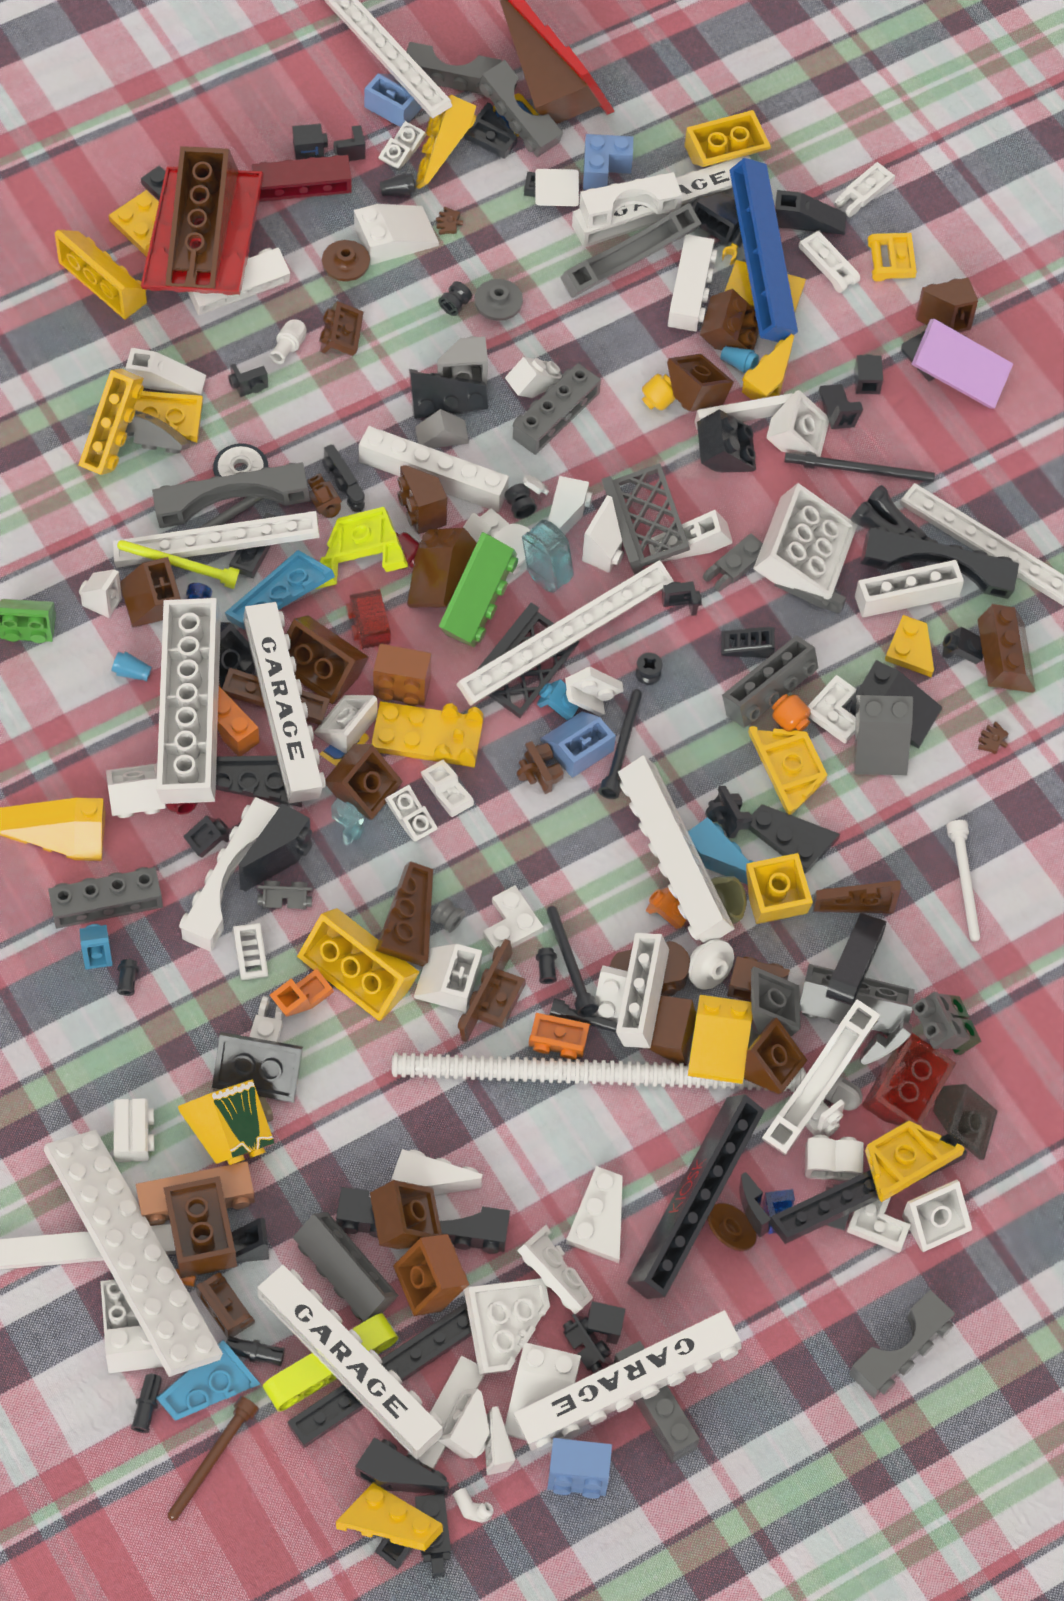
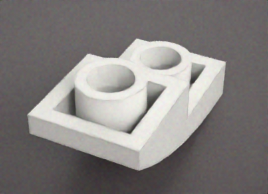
M405 121L395 138L389 139L378 158L400 170L416 152L427 134L425 131Z
M410 785L385 798L393 814L414 842L438 829L426 807L421 806Z

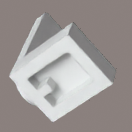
M840 1099L830 1108L822 1102L806 1125L808 1130L813 1135L826 1134L828 1137L835 1133L840 1127L839 1122L843 1117L844 1101Z

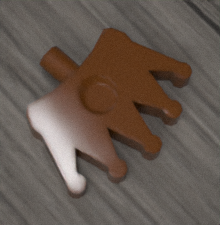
M444 207V212L440 211L439 217L436 218V228L439 229V235L456 234V225H463V220H458L460 212Z
M994 722V727L987 725V731H981V736L985 738L979 737L978 742L982 744H979L978 749L996 754L1000 745L1007 748L1008 743L1004 740L1008 738L1009 733L997 722Z

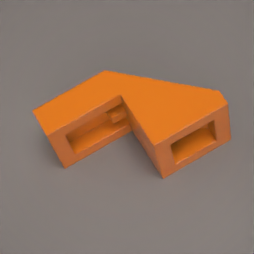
M316 968L297 984L292 979L288 980L271 993L270 997L284 1015L288 1017L313 1009L330 996L334 990Z

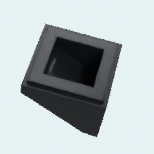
M384 1537L374 1552L398 1570L413 1552L414 1548L391 1543L389 1538Z

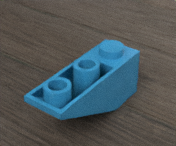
M707 817L688 831L706 869L724 876H735L740 882L747 884L746 864L753 861L748 860L742 854L740 847L724 835L723 829L717 823H713Z

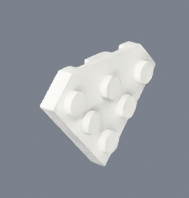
M542 1278L473 1286L464 1289L479 1375L506 1372L515 1363V1358L524 1347V1343L528 1342L536 1329L537 1323L550 1307L547 1287Z

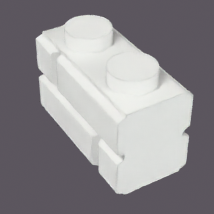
M116 1099L114 1101V1157L116 1162L148 1161L149 1151L155 1150L154 1134H149V1125H154V1108H149L148 1099Z

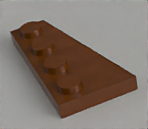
M412 861L404 866L375 951L422 967L428 963L433 884L432 868Z

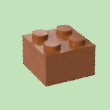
M380 644L373 669V695L384 701L395 700L411 706H425L431 680V653Z
M448 1234L420 1238L393 1265L414 1316L443 1311L469 1285L466 1273L463 1271Z

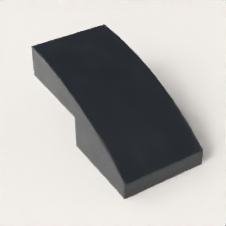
M744 1172L741 1174L739 1185L741 1203L751 1226L757 1235L762 1237L769 1232L770 1217L760 1206L763 1192L751 1177Z

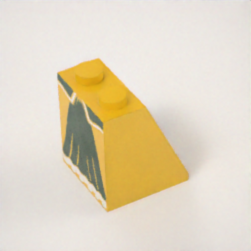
M253 1080L209 1093L178 1106L179 1112L216 1164L226 1160L228 1165L245 1160L244 1154L248 1153L249 1157L252 1158L266 1153L264 1147L274 1144Z

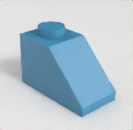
M91 924L86 928H80V942L85 970L113 966L107 925Z

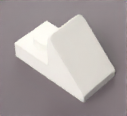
M490 508L480 517L476 513L471 514L463 528L478 542L482 532L491 535L494 531H500L509 523Z

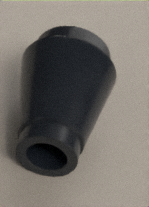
M405 171L380 181L382 196L411 195L412 192H416L413 173H406Z

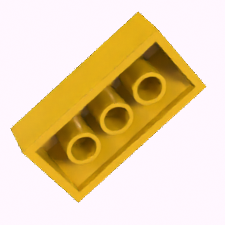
M57 230L55 232L59 263L124 320L147 304L146 289L141 288V281L131 277L124 266L117 265L106 251L102 252L90 237H85L79 231Z
M338 908L321 913L297 955L301 961L313 970L317 968L328 982L378 1021L383 1020L408 993L419 974V971L408 962L375 951L379 940Z

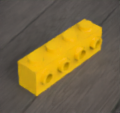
M122 368L110 371L78 464L79 466L100 475L115 470L119 462L117 454L127 439V433L125 432L127 425L132 422L135 416V409L133 408L136 399L138 400L141 397L144 389L142 385L143 377Z

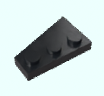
M763 804L751 815L753 821L748 829L782 856L798 853L805 874L840 837V834Z

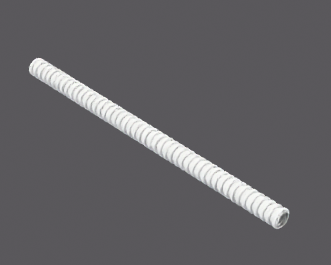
M394 1052V1055H392L393 1077L401 1074L402 1077L410 1075L411 1078H414L415 1075H419V1078H423V1075H428V1078L436 1076L437 1079H440L441 1076H445V1079H449V1076H454V1079L462 1077L463 1080H466L467 1077H471V1080H475V1077H480V1080L488 1078L489 1081H492L493 1078H497V1081H501V1078H506V1081L514 1079L516 1082H518V1079H523V1082L531 1079L532 1082H536V1080H540V1082L549 1080V1083H553V1080L562 1083L563 1080L566 1083L575 1081V1084H579V1081H583V1084L591 1081L592 1084L601 1082V1085H605V1082H609V1085L618 1082V1085L626 1083L627 1086H630L631 1083H635V1086L644 1083V1086L652 1084L653 1087H656L657 1084H661V1087L669 1084L670 1087L678 1085L679 1088H682L683 1085H687V1088H691L692 1085H695L696 1088L704 1086L706 1089L709 1086H713V1089H717L718 1086H721L722 1089H726V1087L735 1089V1087H738L739 1090H743V1087H747V1090H752V1087L756 1088V1090L763 1088L743 1079V1084L688 1076L689 1063L687 1066H684L683 1063H679V1066H676L675 1063L666 1065V1062H662V1065H658L657 1062L649 1065V1062L640 1064V1061H636V1064H632L631 1061L623 1064V1061L614 1063V1060H611L610 1063H606L605 1060L597 1063V1060L588 1062L587 1059L584 1062H580V1059L571 1062V1059L563 1061L560 1058L558 1061H554V1058H550L549 1061L541 1058L540 1061L537 1058L528 1060V1057H524V1060H519V1057H515V1060H513L511 1057L502 1059V1056H498V1059H493V1056H489V1059H486L485 1056L476 1058V1055H472V1058H467V1055H463V1058H459V1055L450 1057V1054H446V1057H441V1054L433 1057V1054L424 1056V1053H420V1056H415V1053L407 1056V1053L398 1055L397 1052ZM803 1067L784 1091L790 1089L791 1092H795V1089L798 1088L806 1076V1070Z

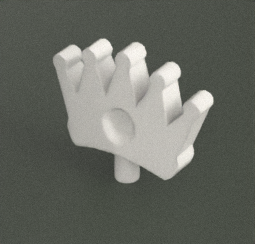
M531 475L524 476L523 482L525 486L539 495L541 492L545 495L549 493L547 486L536 477Z

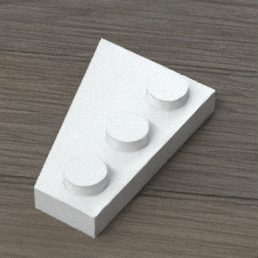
M596 1166L566 1239V1244L619 1263L622 1175Z
M545 1225L517 1251L521 1254L524 1262L541 1276L544 1284L561 1298L563 1305L571 1309L574 1314H577L593 1297L576 1270L567 1267L562 1257L565 1253L560 1245L556 1247L553 1245L548 1237L551 1231Z

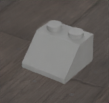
M476 336L460 338L438 359L437 374L449 378L459 377L485 382L487 387L488 356L486 338Z

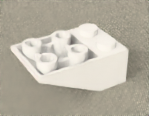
M116 1280L101 1281L108 1372L116 1373L163 1367Z

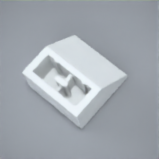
M460 944L429 948L428 963L423 966L414 998L467 1012L482 964V950Z

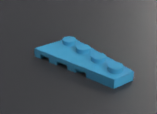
M297 550L225 612L227 620L245 630L243 621L245 606L276 602L279 610L334 578L333 570Z

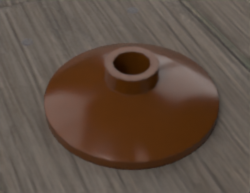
M727 1203L715 1204L707 1218L713 1234L719 1241L733 1250H750L756 1243L757 1235L747 1216L733 1205Z

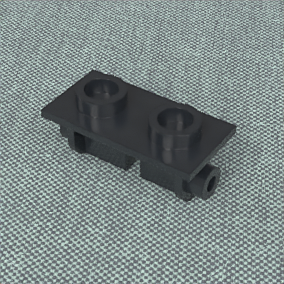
M573 1314L575 1322L573 1323L572 1320L566 1322L562 1326L564 1328L563 1333L575 1350L584 1344L585 1348L577 1354L581 1356V1361L586 1369L595 1374L603 1369L602 1363L612 1365L613 1362L609 1357L612 1353L603 1340L599 1341L593 1333L594 1331L587 1330L588 1317Z

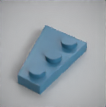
M224 1340L218 1343L223 1353L219 1361L186 1371L156 1397L157 1401L173 1420H179L212 1404L260 1385L259 1381Z

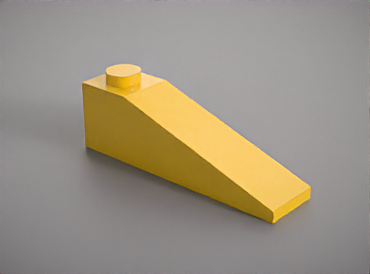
M449 95L448 98L451 100L452 107L434 118H429L425 132L429 138L422 148V152L426 156L419 164L416 188L420 189L430 182L468 129L473 126L476 120V115H474L475 105L456 96Z
M70 798L1 807L0 835L25 844L31 843L41 846L43 850L49 852L53 850L65 854L67 858L73 860L102 861L106 816L104 799Z

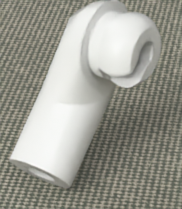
M466 1488L459 1489L453 1493L463 1517L480 1523L490 1520L494 1512L490 1503L479 1504L472 1502Z

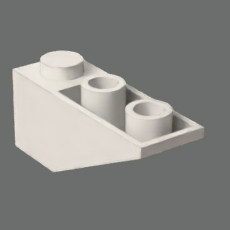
M131 348L126 371L143 377L142 385L144 388L186 395H202L206 380L205 374L155 351Z
M402 1149L391 1181L397 1180L431 1187L434 1190V1195L480 1189L483 1174H480L472 1167L464 1166L461 1168L452 1165L450 1161L443 1158L432 1159L426 1157L424 1153L418 1150L407 1151Z

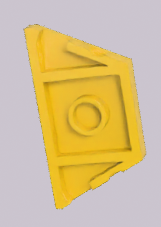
M755 726L749 727V736L787 814L792 815L827 780L828 776L810 737L805 731L794 730L788 732L784 729L773 728V731L757 730Z
M907 1121L867 1144L865 1153L879 1200L881 1202L885 1201L960 1157L965 1148L958 1143L955 1147L940 1140L941 1135L924 1130L920 1125L911 1121Z

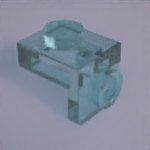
M337 798L331 805L332 819L346 827L343 831V843L349 845L353 839H359L364 831L363 814L358 812L353 804L343 802Z

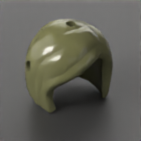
M735 876L712 878L711 881L732 924L738 923L742 920L747 905L742 883Z

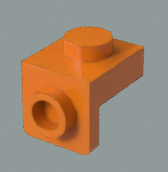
M669 888L656 890L649 898L650 904L646 911L649 914L657 912L674 928H682L686 919L678 909V905H680L678 898L676 899L671 894Z

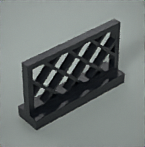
M531 602L478 669L535 636L533 627L537 622L546 628L554 623L538 612L539 607ZM579 641L570 645L567 650L560 651L552 656L554 663L552 669H541L539 664L536 666L537 670H530L519 676L522 688L509 689L508 684L504 685V690L495 691L488 696L521 718L538 697L543 686L549 683L576 649ZM538 675L539 686L527 688L525 677ZM523 694L525 701L523 706L519 708L511 702L510 695Z

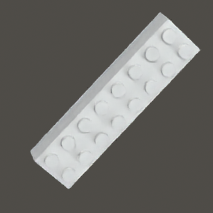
M216 598L164 600L156 788L161 804L215 802L221 612Z

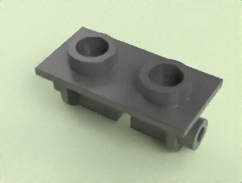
M264 881V886H258L259 890H263V895L258 894L257 905H263V908H282V898H288L287 908L306 910L307 907H312V896H307V891L313 892V888L307 887V882H291V887L280 886V881Z

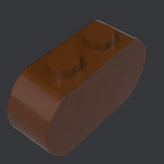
M668 941L666 944L669 948V954L661 990L662 996H672L677 991H681L686 985L689 975L690 957L687 951L680 944ZM632 949L618 952L613 957L610 967L628 971Z

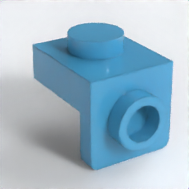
M561 679L551 684H545L539 692L541 697L537 705L540 708L546 705L550 706L566 720L571 719L579 707L568 701L566 683Z

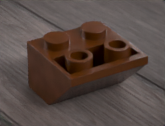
M969 277L952 279L949 282L929 284L926 287H922L915 316L917 321L928 325L931 319H935L957 332L971 330L978 298Z
M734 289L711 296L700 336L717 350L722 351L725 346L754 350L759 334L755 309Z
M407 465L400 466V477L397 478L400 491L397 492L401 506H406V515L410 526H415L418 534L425 533L428 529L447 526V496L439 478Z
M168 557L144 562L120 581L122 595L132 628L162 621L164 600L181 599Z

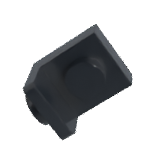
M206 815L183 837L195 853L203 858L222 840L228 843L230 836L227 833L229 830L228 826L220 818L214 819Z

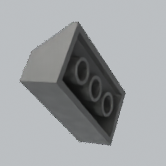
M809 964L800 999V1012H803V1015L809 1018L823 1017L829 1019L834 1024L840 1025L852 1006L826 998L827 988L834 970ZM865 977L855 1001L858 999L880 1014V1018L872 1030L883 1032L885 1036H889L903 1019L909 1022L915 989Z

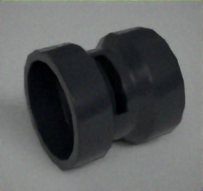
M454 281L448 288V292L438 299V303L447 314L456 316L462 310V305H466L472 299V293L465 284Z
M524 483L516 484L505 492L504 496L508 504L512 505L511 511L515 518H527L537 510L534 499L530 497V490Z

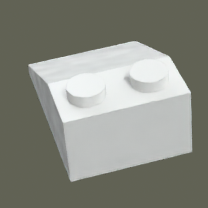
M374 204L354 210V229L361 245L369 253L370 265L439 246V241L423 206Z
M524 1343L505 1423L508 1436L526 1440L514 1413L576 1383L580 1366V1355Z

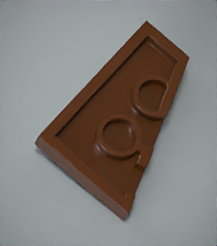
M900 880L816 890L813 900V912L894 914L901 891Z

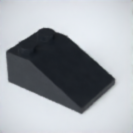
M876 660L855 694L849 713L856 717V695L912 696L913 717L910 745L919 749L941 712L942 706L900 671Z
M283 803L238 865L241 890L247 891L293 866L299 861L301 856L305 857L312 847V830L310 829L309 817Z

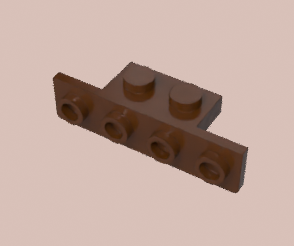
M504 939L501 947H496L492 957L493 963L489 969L486 968L484 970L479 990L473 992L467 1013H463L459 1019L458 1029L461 1040L464 1042L468 1041L478 1020L503 1029L526 985L524 978L503 971L513 953L510 940Z

